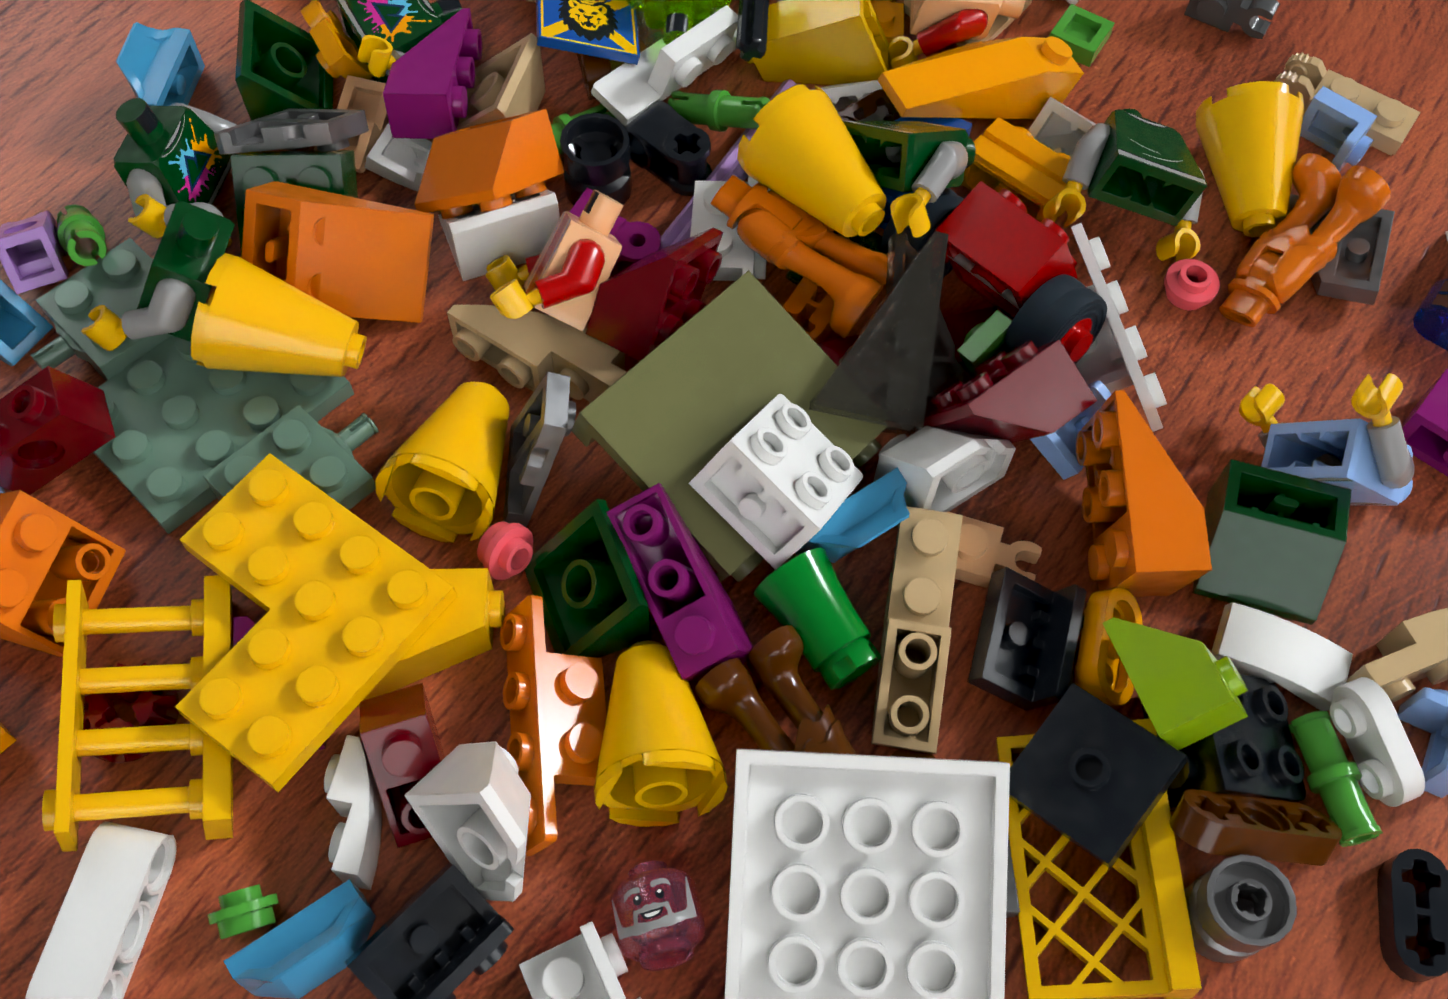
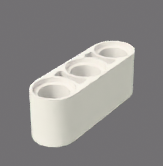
M107 821L96 828L87 843L30 981L25 999L124 998L174 866L177 846L173 835Z

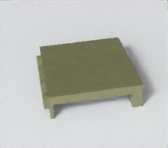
M748 270L579 412L572 432L586 447L596 440L642 491L658 483L662 484L707 561L717 571L716 576L719 581L722 582L732 575L737 582H740L764 558L689 482L778 394H783L791 403L801 407L808 414L811 423L834 446L843 449L851 457L854 466L858 469L882 448L875 438L891 423Z

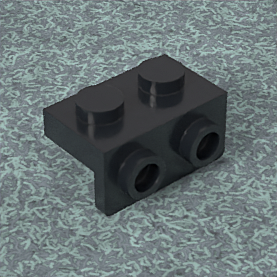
M1008 567L993 572L967 682L1025 711L1058 703L1074 679L1072 667L1078 636L1084 623L1083 609L1087 593L1086 589L1073 584L1054 592Z
M449 862L355 951L345 963L377 999H456L453 991L472 972L476 975L485 973L503 956L508 948L504 940L513 932L514 928L494 910L454 864Z

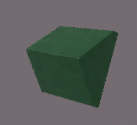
M243 0L239 8L235 81L250 120L252 121L286 109H333L334 77L317 60L316 54L320 50L311 34L254 2Z
M603 499L594 500L532 555L530 563L524 569L533 595L541 596L543 599L544 625L555 653L600 658L631 647L635 643L651 639L649 605L627 551L606 513L609 511L606 500Z

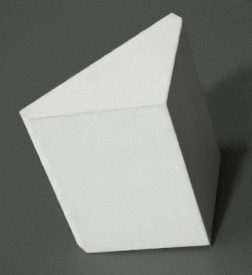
M545 190L522 198H516L515 193L510 194L513 204L500 209L481 212L479 205L475 204L472 205L474 209L472 212L461 216L442 219L441 214L438 215L462 280L466 281L486 275L487 265L504 255H508L516 266L526 263L525 259L541 254L560 219L555 192Z

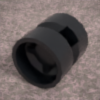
M600 113L580 115L569 121L562 130L560 137L561 156L565 172V190L568 200L574 206L586 188L597 190L624 205L630 198L632 189L629 166L630 140L627 128L618 119Z

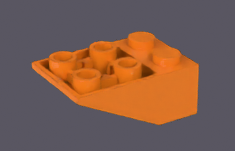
M273 181L246 189L241 258L348 317L421 323L424 313L434 214Z
M1115 390L1081 431L1078 432L1076 438V457L1079 465L1086 467L1088 486L1084 488L1082 494V513L1084 520L1087 523H1092L1094 545L1090 546L1088 552L1089 574L1093 581H1098L1099 591L1124 588L1134 597L1170 596L1212 570L1204 507L1125 390Z

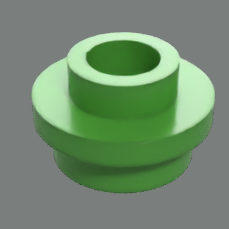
M260 884L219 896L221 910L207 915L209 925L217 923L220 940L275 923L276 918L273 905L279 904L277 893L263 897Z

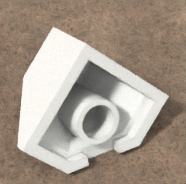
M925 426L909 437L906 434L894 437L881 449L874 481L898 467L907 482L904 493L906 506L947 512L1003 478L1016 448L1007 439Z
M496 741L459 744L404 796L449 862L454 864L485 900L514 902L523 890L531 793L518 775L519 768L515 759L509 752L500 747Z

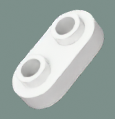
M1360 677L1335 688L1332 693L1330 717L1336 729L1345 737L1354 760L1362 773L1359 783L1363 790L1370 797L1380 800L1390 807H1397L1420 797L1425 790L1424 774L1397 712L1386 692L1376 682L1366 677Z

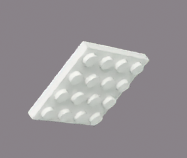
M736 749L724 999H1004L1010 763Z

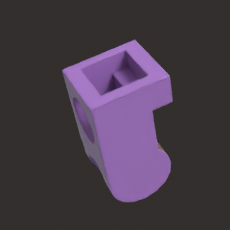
M49 211L41 212L24 220L7 222L0 227V261L16 294L68 278L69 273L62 260L63 256L67 255V252L58 241V225Z

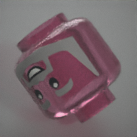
M648 861L634 866L628 872L629 878L618 884L611 894V909L619 949L630 960L640 962L641 968L644 970L660 971L682 965L694 956L693 948L705 936V921L695 881L683 870L668 868L667 864L663 861Z

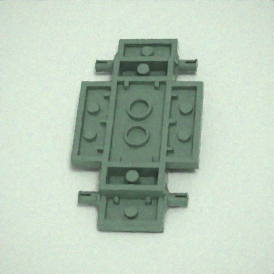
M128 238L107 252L103 259L101 257L98 258V264L86 266L36 299L43 312L55 324L59 337L34 354H30V356L43 370L47 366L56 368L73 355H76L78 358L86 360L106 381L97 388L104 391L116 437L93 453L167 534H170L216 498L220 501L269 453L348 510L376 489L373 477L355 460L352 453L357 447L379 432L374 422L365 413H362L360 417L339 433L322 427L318 423L319 420L354 395L350 382L344 376L332 377L207 369L206 367L196 365L198 361L192 360L191 342L170 334L135 340L127 336L120 346L113 351H107L81 332L83 328L89 327L94 323L88 317V314L98 305H105L121 319L124 312L137 309L153 258L131 238Z

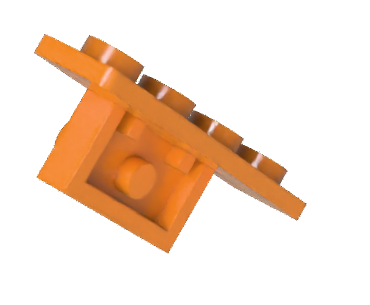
M528 595L504 618L500 631V642L503 650L507 651L508 676L503 688V702L506 709L510 710L511 736L508 740L506 751L515 759L519 768L518 775L531 793L526 856H533L557 840L554 783L594 786L607 713L602 658L546 652L543 599L541 596Z

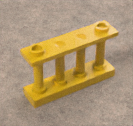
M219 575L204 576V599H192L191 605L89 609L82 581L67 580L66 604H55L53 612L55 642H64L57 780L56 789H47L43 794L42 823L44 831H54L62 851L69 852L78 850V828L80 821L189 813L190 820L202 819L206 840L233 838V756L191 722L188 724L83 730L85 694L177 689L192 690L233 648L231 584ZM191 630L192 637L204 636L203 656L191 657L190 663L86 668L87 635ZM176 750H190L191 756L203 755V778L190 779L189 786L80 794L82 757Z

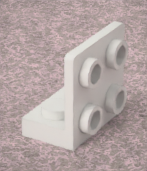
M778 394L708 462L689 484L776 570L822 529L863 479V474L854 466L853 460L843 449L834 446L811 423L808 414L801 407L791 403L783 394Z

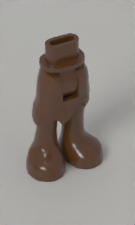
M792 625L779 627L760 639L748 654L747 666L798 729L795 745L760 698L749 671L740 659H730L717 665L695 686V694L708 709L728 714L734 718L749 734L760 750L858 755L845 736L840 720L835 719L829 704L823 712L804 686L797 668L804 646L800 635Z

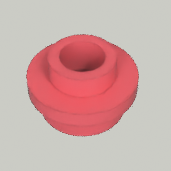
M1183 259L1169 267L1164 278L1166 296L1174 306L1183 310H1197L1214 300L1220 288V280L1217 273L1208 264L1195 259Z
M498 522L483 534L478 544L477 557L483 563V568H488L491 577L496 580H506L521 573L530 563L533 555V535L528 528L520 523Z

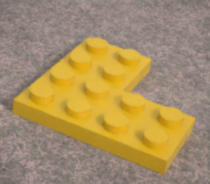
M269 453L179 539L189 553L267 611V613L197 683L175 708L183 717L276 792H279L457 598L455 588Z

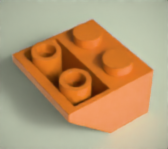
M541 109L480 123L435 137L414 203L416 210L426 213L440 211L442 219H449L472 212L474 210L472 204H478L481 212H488L513 204L510 194L515 193L516 198H522L547 190L545 180L565 173L547 110Z
M21 490L1 493L0 639L63 658L64 642H55L53 612L55 604H66L67 580H81L89 609H97L126 550Z

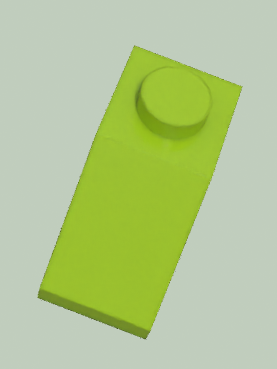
M1113 617L1102 623L1158 736L1172 747L1180 750L1248 717L1237 697L1247 692L1248 689L1228 656L1217 660L1201 641Z

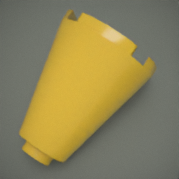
M1256 81L1237 84L1227 88V98L1212 104V96H1210L1196 110V129L1231 226L1249 237H1260L1264 232L1276 227L1288 213L1293 182L1292 172L1296 164L1304 103L1303 95L1299 91L1296 96L1290 94L1289 85L1282 82Z
M800 84L779 93L760 109L753 118L759 125L758 129L750 141L743 134L739 143L737 159L742 169L759 183L845 237L866 236L873 232L884 219V208L887 199L829 96L816 85L815 90H809L804 84Z
M224 253L217 259L205 284L215 286L216 288L213 290L208 304L198 302L191 334L192 360L198 361L196 365L218 370L343 377L348 367L358 369L364 354L367 337L358 334L359 323L356 320L239 256Z
M465 382L458 386L383 464L376 477V495L380 502L384 495H386L395 506L391 516L400 524L419 535L441 542L453 543L458 534L473 533L470 539L472 541L479 539L489 528L494 516L510 411L506 398L496 387L485 382Z
M641 641L624 651L616 661L594 784L595 804L599 810L603 804L609 807V818L618 823L639 827L668 826L679 823L678 812L697 806L699 817L715 808L724 800L728 788L727 777L688 680L681 678L668 647L656 641Z

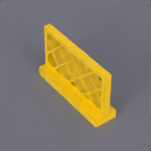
M1150 718L1132 720L1157 736ZM1035 734L997 737L998 761L1010 763L1011 767L1013 765L1012 754L1021 753ZM1167 791L1127 845V847L1129 846L1132 867L1120 858L1112 866L1131 881L1136 888L1137 902L1123 919L1091 894L1092 890L1110 868L1102 864L1086 885L1082 887L1052 863L1070 840L1062 835L1046 856L1041 854L1022 838L1021 825L1031 812L1024 807L1019 812L1018 803L1009 797L1008 840L1020 912L1017 915L1028 999L1193 998L1202 987L1175 835L1169 824L1171 812ZM1025 855L1038 864L1028 878ZM1045 871L1076 895L1055 923L1051 922L1033 907L1030 901L1029 890ZM1083 902L1115 927L1114 931L1094 956L1061 930ZM1138 913H1140L1143 936L1129 925ZM1033 920L1047 931L1037 945ZM1122 934L1146 953L1150 980L1122 981L1100 962ZM1054 938L1086 964L1072 984L1041 986L1038 957ZM1092 971H1095L1107 981L1105 983L1083 984Z

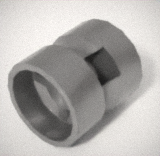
M1240 854L1224 859L1184 890L1195 951L1215 962L1233 963L1243 960L1279 942L1291 931L1297 915L1296 896L1289 880L1275 865L1258 856Z

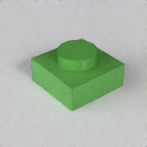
M1070 4L1051 31L1049 37H1057L1064 41L1071 48L1073 59L1090 67L1110 38L1115 23Z
M998 310L985 322L974 326L966 335L963 345L957 350L972 378L978 376L975 371L977 366L1004 351V339L1012 320Z

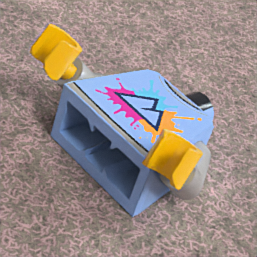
M1367 374L1355 390L1351 398L1352 407L1360 415L1371 419L1372 421L1369 423L1360 418L1278 423L1273 415L1284 405L1285 397L1275 385L1270 383L1266 384L1261 390L1259 387L1254 386L1241 400L1239 405L1240 415L1250 424L1260 426L1262 429L1258 434L1265 448L1261 467L1352 490L1350 505L1397 506L1406 500L1413 488L1412 477L1415 468L1412 459V448L1406 444L1400 419L1396 416H1391L1390 409L1403 391V384L1395 374H1387L1379 388L1375 387L1371 375Z

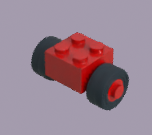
M980 181L965 198H962L950 188H945L936 202H928L925 207L931 226L926 234L918 238L912 236L909 225L902 233L897 234L892 217L890 218L881 239L880 252L885 253L899 263L895 272L900 274L910 284L924 288L939 282L954 269L959 280L1013 319L1004 339L1003 350L1006 354L1032 340L1036 348L1060 340L1072 361L1076 364L1098 336L1106 318L1107 304L1101 296L1086 288L1078 280L1075 270L1077 262L1070 254L1067 245L1070 241L1068 235L1052 220L1043 218L1039 222L1026 213V206L1009 190L1002 188L999 192H996Z

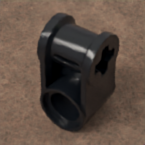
M657 101L625 126L630 140V160L640 168L649 171L675 193L682 196H694L695 181H705L712 173L711 166L706 160L711 150L709 135L679 115L669 104Z

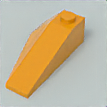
M1053 36L1047 38L1015 37L972 42L884 71L877 81L901 117L1036 119L1050 97L1063 103L1084 72L1073 59L1071 48L1061 39Z

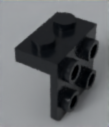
M1240 674L1248 691L1237 697L1248 717L1179 750L1186 755L1187 762L1167 789L1170 811H1175L1184 792L1189 789L1296 803L1306 798V789L1303 781L1304 766L1301 758L1295 751L1288 727V705L1274 682L1269 683L1263 678ZM1141 702L1144 719H1149V716Z

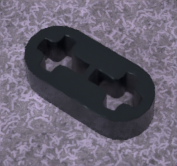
M1408 849L1385 861L1378 872L1380 947L1384 961L1396 975L1410 982H1424L1448 972V870L1442 861L1432 853L1421 849ZM1412 869L1414 879L1425 882L1426 890L1416 894L1414 885L1403 882L1401 874ZM1416 936L1418 945L1429 948L1430 957L1420 961L1417 952L1406 948L1405 940Z

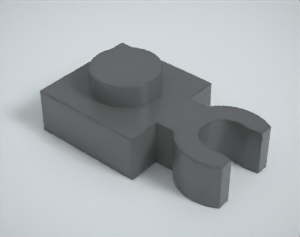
M1190 0L1184 15L1229 32L1233 23H1236L1250 37L1263 39L1271 22L1258 16L1272 20L1280 3L1277 0Z

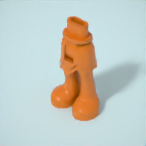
M1315 153L1303 155L1295 164L1292 172V183L1299 195V199L1287 216L1276 227L1264 232L1237 267L1235 278L1228 284L1230 295L1219 307L1221 314L1227 319L1252 328L1258 324L1266 313L1275 314L1281 308L1280 303L1283 304L1290 299L1316 272L1323 269L1328 262L1335 258L1339 241L1356 226L1377 214L1390 200L1391 190L1382 176L1370 168L1356 165L1349 168L1341 176L1336 166L1327 158ZM1326 213H1328V215H1327V216L1325 217V219L1320 223V225L1315 229V231H1314L1312 234H1310V231H1309V230H1310Z
M732 175L715 194L711 205L729 217L727 221L729 228L734 229L738 225L737 234L740 239L767 262L773 263L779 269L786 270L788 268L822 287L834 302L829 325L834 332L845 339L866 309L884 288L899 263L885 253L870 250L834 233V229L777 193L768 191L769 188L758 182L751 187L736 175Z

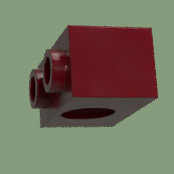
M47 366L1 398L0 487L11 491L21 490L31 495L114 439L116 436L104 391Z

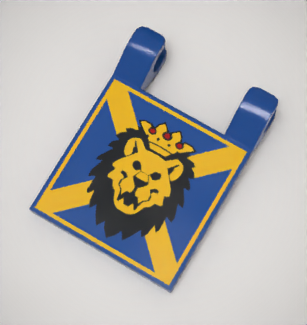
M536 0L538 46L638 65L640 52L635 0Z

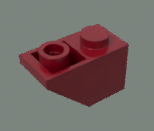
M423 683L363 700L359 704L360 736L397 848L432 837L404 795L445 758Z

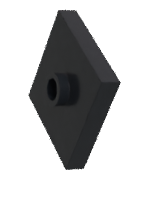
M1072 683L1010 767L1009 797L1111 869L1184 767L1187 758L1185 754Z

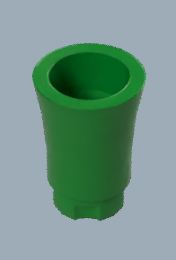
M824 548L811 549L794 557L768 575L755 589L753 594L755 598L775 617L781 626L792 625L803 642L804 650L802 654L814 672L821 673L831 690L835 688L838 690L855 681L882 659L876 647L869 640L871 633L855 611L840 584Z

